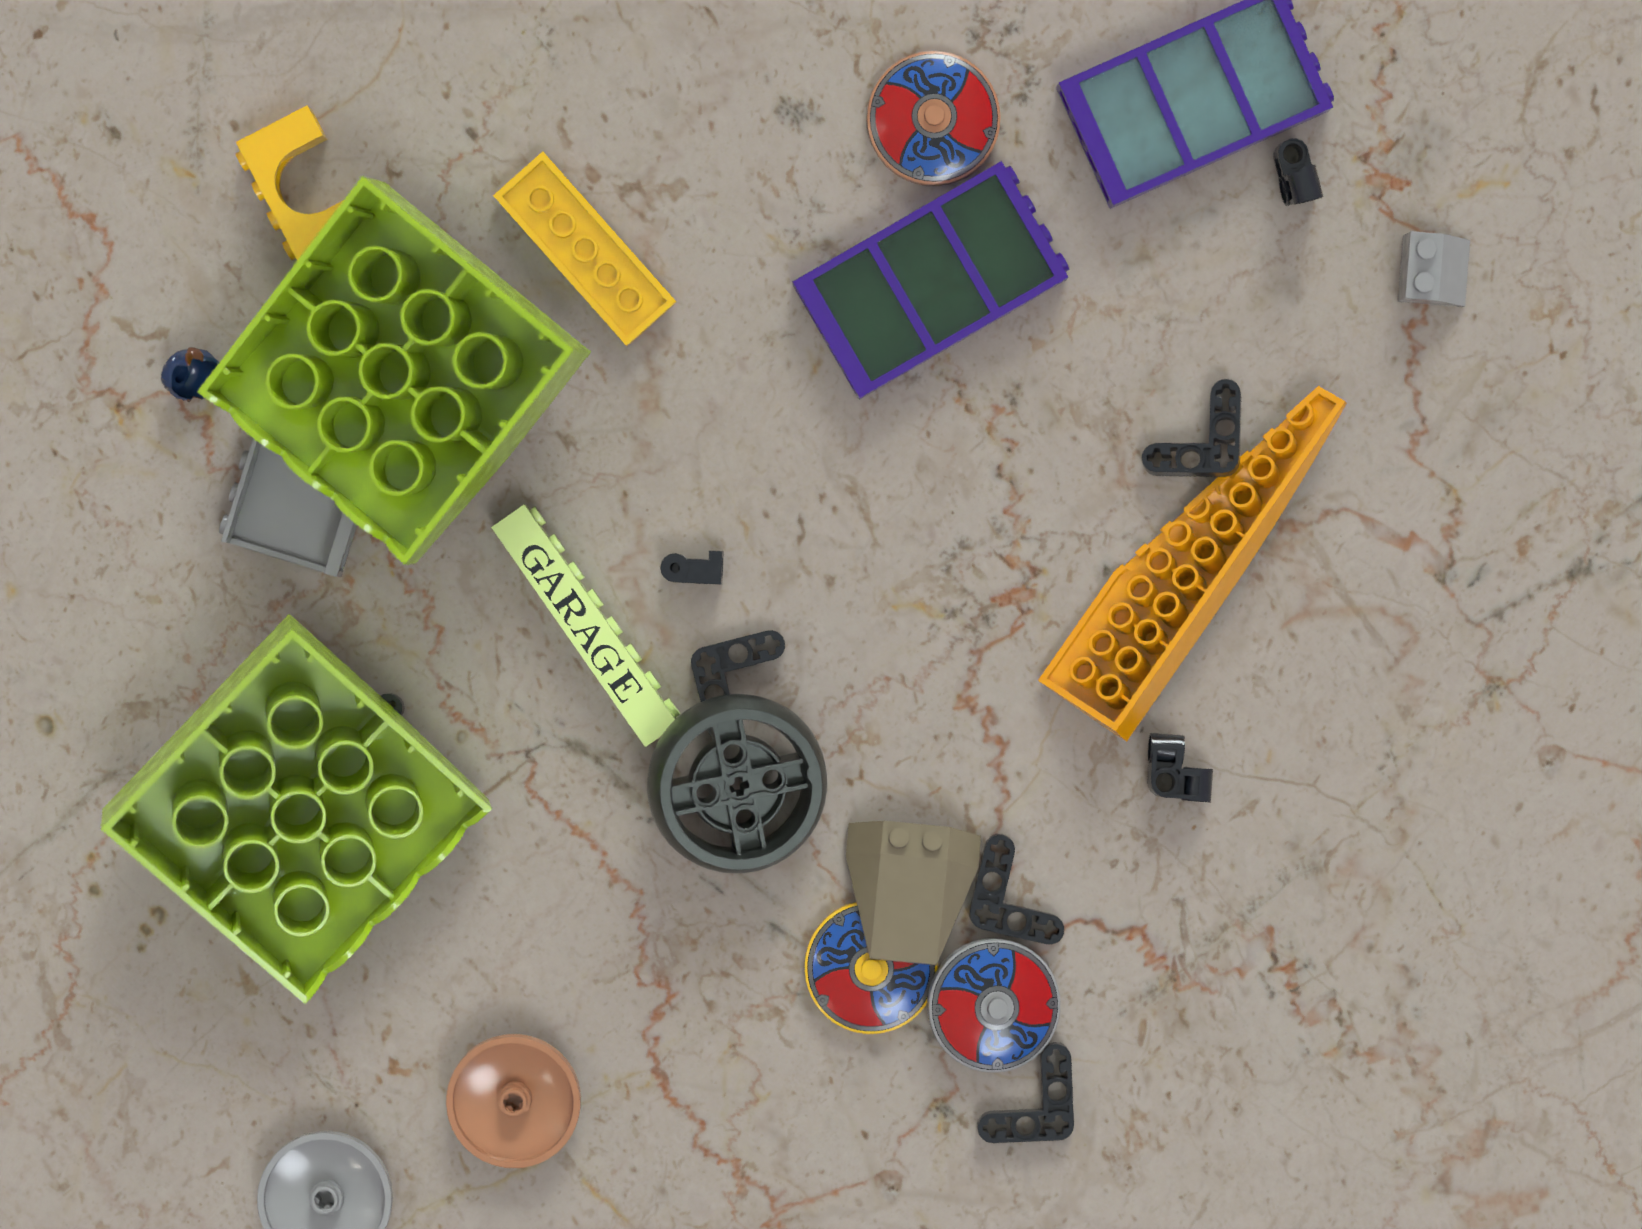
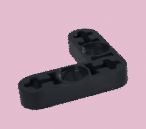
M1223 379L1216 382L1211 389L1209 443L1151 444L1142 453V463L1145 470L1154 476L1226 477L1234 474L1240 464L1242 397L1238 384L1233 380ZM1225 388L1230 389V393L1235 395V397L1229 398V412L1223 411L1222 398L1217 397V395L1223 394V389ZM1225 419L1232 421L1235 425L1232 434L1221 436L1216 432L1215 429L1218 422ZM1221 444H1227L1228 457L1234 459L1228 462L1225 468L1220 466V462L1215 461V459H1219L1222 456ZM1156 452H1160L1164 459H1172L1171 452H1176L1175 461L1177 468H1171V461H1161L1160 467H1154L1153 462L1148 461V459L1154 458ZM1187 452H1196L1200 456L1199 464L1194 468L1183 466L1181 463L1182 456Z
M767 630L696 650L691 658V667L700 701L706 700L705 690L712 684L719 685L723 689L724 695L730 694L725 672L779 658L785 649L783 636L774 630ZM771 635L773 640H779L780 646L775 648V654L770 655L768 650L758 651L761 658L753 660V649L748 640L755 638L756 645L765 643V637ZM734 644H742L748 650L747 659L742 663H735L729 658V649ZM707 652L708 657L715 658L716 663L711 664L712 675L719 672L721 679H710L701 684L700 676L706 677L704 667H698L696 661L701 659V653Z
M1004 834L990 836L984 845L970 904L969 916L972 923L983 930L1042 944L1052 945L1058 943L1064 935V925L1058 916L1003 902L1015 854V846L1013 841ZM999 840H1004V846L1009 848L1007 854H1001L999 864H1006L1004 871L996 866H986L987 860L994 863L995 852L990 850L991 845H997ZM995 872L1000 875L1001 885L997 890L989 891L984 888L982 882L987 873ZM984 905H989L991 913L1000 915L999 908H1005L1006 910L1001 918L1002 927H996L995 925L998 920L993 918H987L985 923H981L980 917L975 914L976 909L982 910ZM1014 912H1020L1026 918L1025 926L1018 931L1010 929L1007 924L1009 915ZM1032 915L1038 916L1035 921L1037 924L1047 925L1048 920H1053L1054 927L1058 928L1057 933H1051L1049 938H1045L1044 931L1034 928V935L1028 934L1032 926Z
M1051 1042L1041 1052L1042 1108L994 1110L983 1113L977 1121V1130L984 1141L988 1143L1064 1140L1071 1135L1074 1129L1071 1054L1065 1045L1060 1042ZM1054 1049H1058L1060 1055H1065L1064 1060H1059V1072L1063 1073L1066 1071V1077L1061 1075L1047 1077V1072L1054 1073L1053 1063L1047 1060V1056H1051ZM1054 1082H1061L1066 1086V1094L1060 1100H1053L1048 1096V1088ZM1025 1116L1032 1118L1035 1123L1033 1131L1026 1135L1016 1130L1018 1119ZM1038 1116H1044L1043 1120L1045 1123L1055 1122V1116H1061L1064 1122H1068L1067 1126H1062L1059 1133L1055 1131L1054 1127L1046 1126L1044 1127L1046 1133L1039 1134L1041 1125ZM1005 1117H1011L1010 1128L1012 1135H1006V1128L996 1129L995 1135H989L988 1130L983 1129V1125H988L991 1118L995 1119L996 1124L1003 1125L1007 1124Z

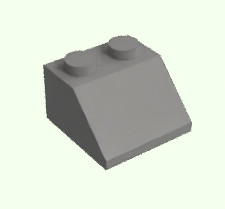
M1414 231L1403 235L1398 302L1465 307L1470 240L1447 234Z

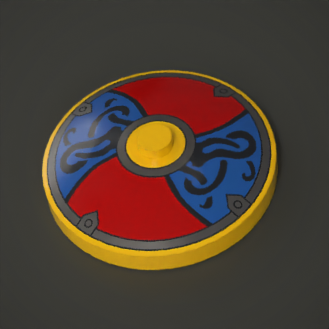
M857 901L836 909L819 924L811 936L805 955L806 983L816 1006L833 1023L849 1031L863 1034H879L893 1031L914 1019L927 1004L929 987L938 969V963L937 965L870 959Z

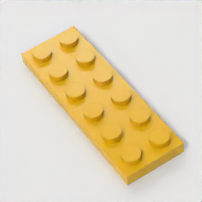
M543 151L493 195L626 346H629L677 303Z

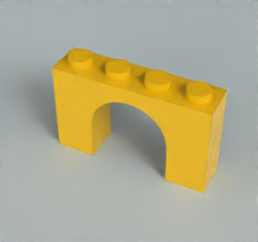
M308 105L236 142L240 151L235 153L244 171L250 169L255 179L251 186L260 201L265 199L271 211L266 213L275 231L282 230L286 238L282 245L291 261L294 259L298 261L343 202L341 201L318 213L304 214L290 209L282 197L280 180L285 166L297 155L328 140L315 114Z

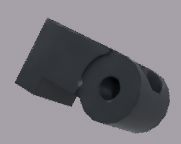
M709 551V560L688 559L684 555L677 553L669 554L661 562V574L670 582L722 585L724 551Z

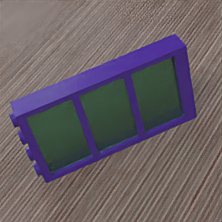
M1002 161L792 282L793 287L859 400L1068 279L1066 272L1070 268L1060 252L1058 254L1054 253L1049 244L1053 241V238L1044 224L1038 225L1033 214L1036 212V209L1027 194L1023 197L1016 187L1020 182L1011 166L1005 168Z

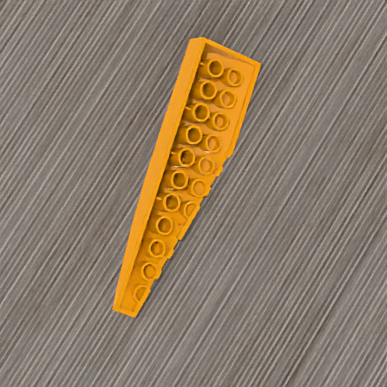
M1317 386L1286 415L1287 418L1275 429L1271 428L1262 436L1264 439L1250 452L1247 450L1240 456L1239 468L1234 474L1226 477H1217L1184 507V512L1173 522L1169 521L1160 529L1162 532L1148 545L1146 543L1135 552L1137 555L1126 565H1120L1112 573L1038 681L1127 742L1271 532L1347 404L1346 401L1320 386Z

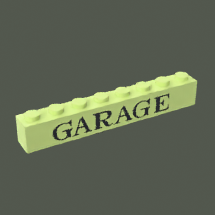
M522 505L491 528L645 747L662 736L669 725L680 715V712L670 698L664 701L657 692L661 685L652 672L648 671L646 674L643 672L638 664L642 658L631 643L625 646L618 635L623 633L615 619L612 616L606 619L599 609L604 605L593 589L587 592L580 580L585 578L574 561L568 564L561 555L565 548L555 534L550 537L547 535L542 527L546 521L537 508L529 509L527 505Z

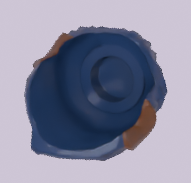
M194 347L175 352L163 366L161 382L164 388L176 399L190 402L195 397L203 400L205 397L197 391L219 364V361L207 350Z

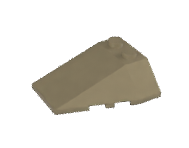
M884 820L848 824L846 861L870 959L937 965L978 871L980 835L946 826Z

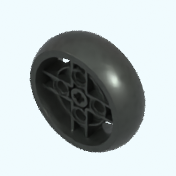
M729 694L717 696L687 709L662 734L649 765L647 778L648 802L651 814L660 833L686 859L701 867L722 873L756 872L776 865L788 858L812 834L821 817L826 801V765L819 743L812 731L795 713L785 706L755 695ZM743 720H754L774 727L790 741L796 753L779 756L766 742L756 737L745 735ZM710 728L712 742L705 746L696 756L689 775L672 779L675 766L683 751L699 734ZM731 744L739 745V752L736 757L732 759L724 758L723 752L727 746ZM767 771H778V777L773 783L765 784L762 782L763 775ZM740 777L742 781H745L740 783V789L735 790L732 786L735 783L734 778ZM701 785H712L713 790L708 797H697V790ZM801 789L797 804L789 818L779 829L765 838L763 826L778 813L786 792ZM743 809L751 810V817L747 822H736V815L739 811ZM696 812L711 827L730 833L732 847L714 845L696 837L685 827L679 815Z

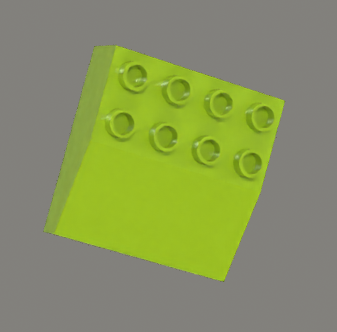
M362 176L197 392L219 408L230 413L234 421L248 435L269 450L280 455L295 474L322 494L333 499L337 507L350 520L370 535L383 541L395 557L404 565L419 561L509 458L591 351L387 183Z
M288 614L102 809L101 830L306 1004L319 989L327 974L343 965L357 951L371 932L373 926L391 915L408 897L419 878L439 865L458 844L466 829L480 821L492 810L489 799L402 715L295 618Z

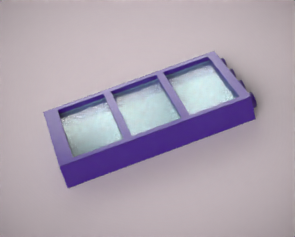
M1292 0L1240 1L1058 83L1056 87L1057 92L1109 209L1325 114L1333 108L1331 103L1334 101L1333 92L1327 82L1323 83L1318 71L1321 70L1320 63L1315 53H1309L1304 42L1307 40L1305 29L1300 21L1295 22L1291 10L1294 9Z

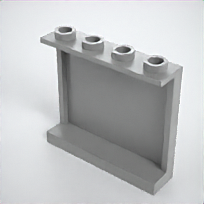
M253 439L249 451L245 450L240 459L239 469L243 470L239 483L235 482L229 495V501L233 502L229 515L225 514L220 524L219 533L223 534L221 542L234 544L341 578L357 525L337 507L333 499L322 494L295 474L280 455Z

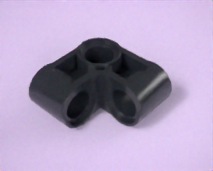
M1297 138L1288 139L1279 144L1273 156L1279 178L1280 193L1285 206L1323 198L1316 165L1311 163L1306 144ZM1286 146L1294 147L1297 150L1298 160L1296 163L1291 164L1285 160L1283 152Z
M1150 733L1147 785L1150 792L1159 797L1211 803L1213 769L1183 767L1182 769L1185 753V736ZM1161 773H1167L1172 779V786L1166 792H1161L1156 786V778Z

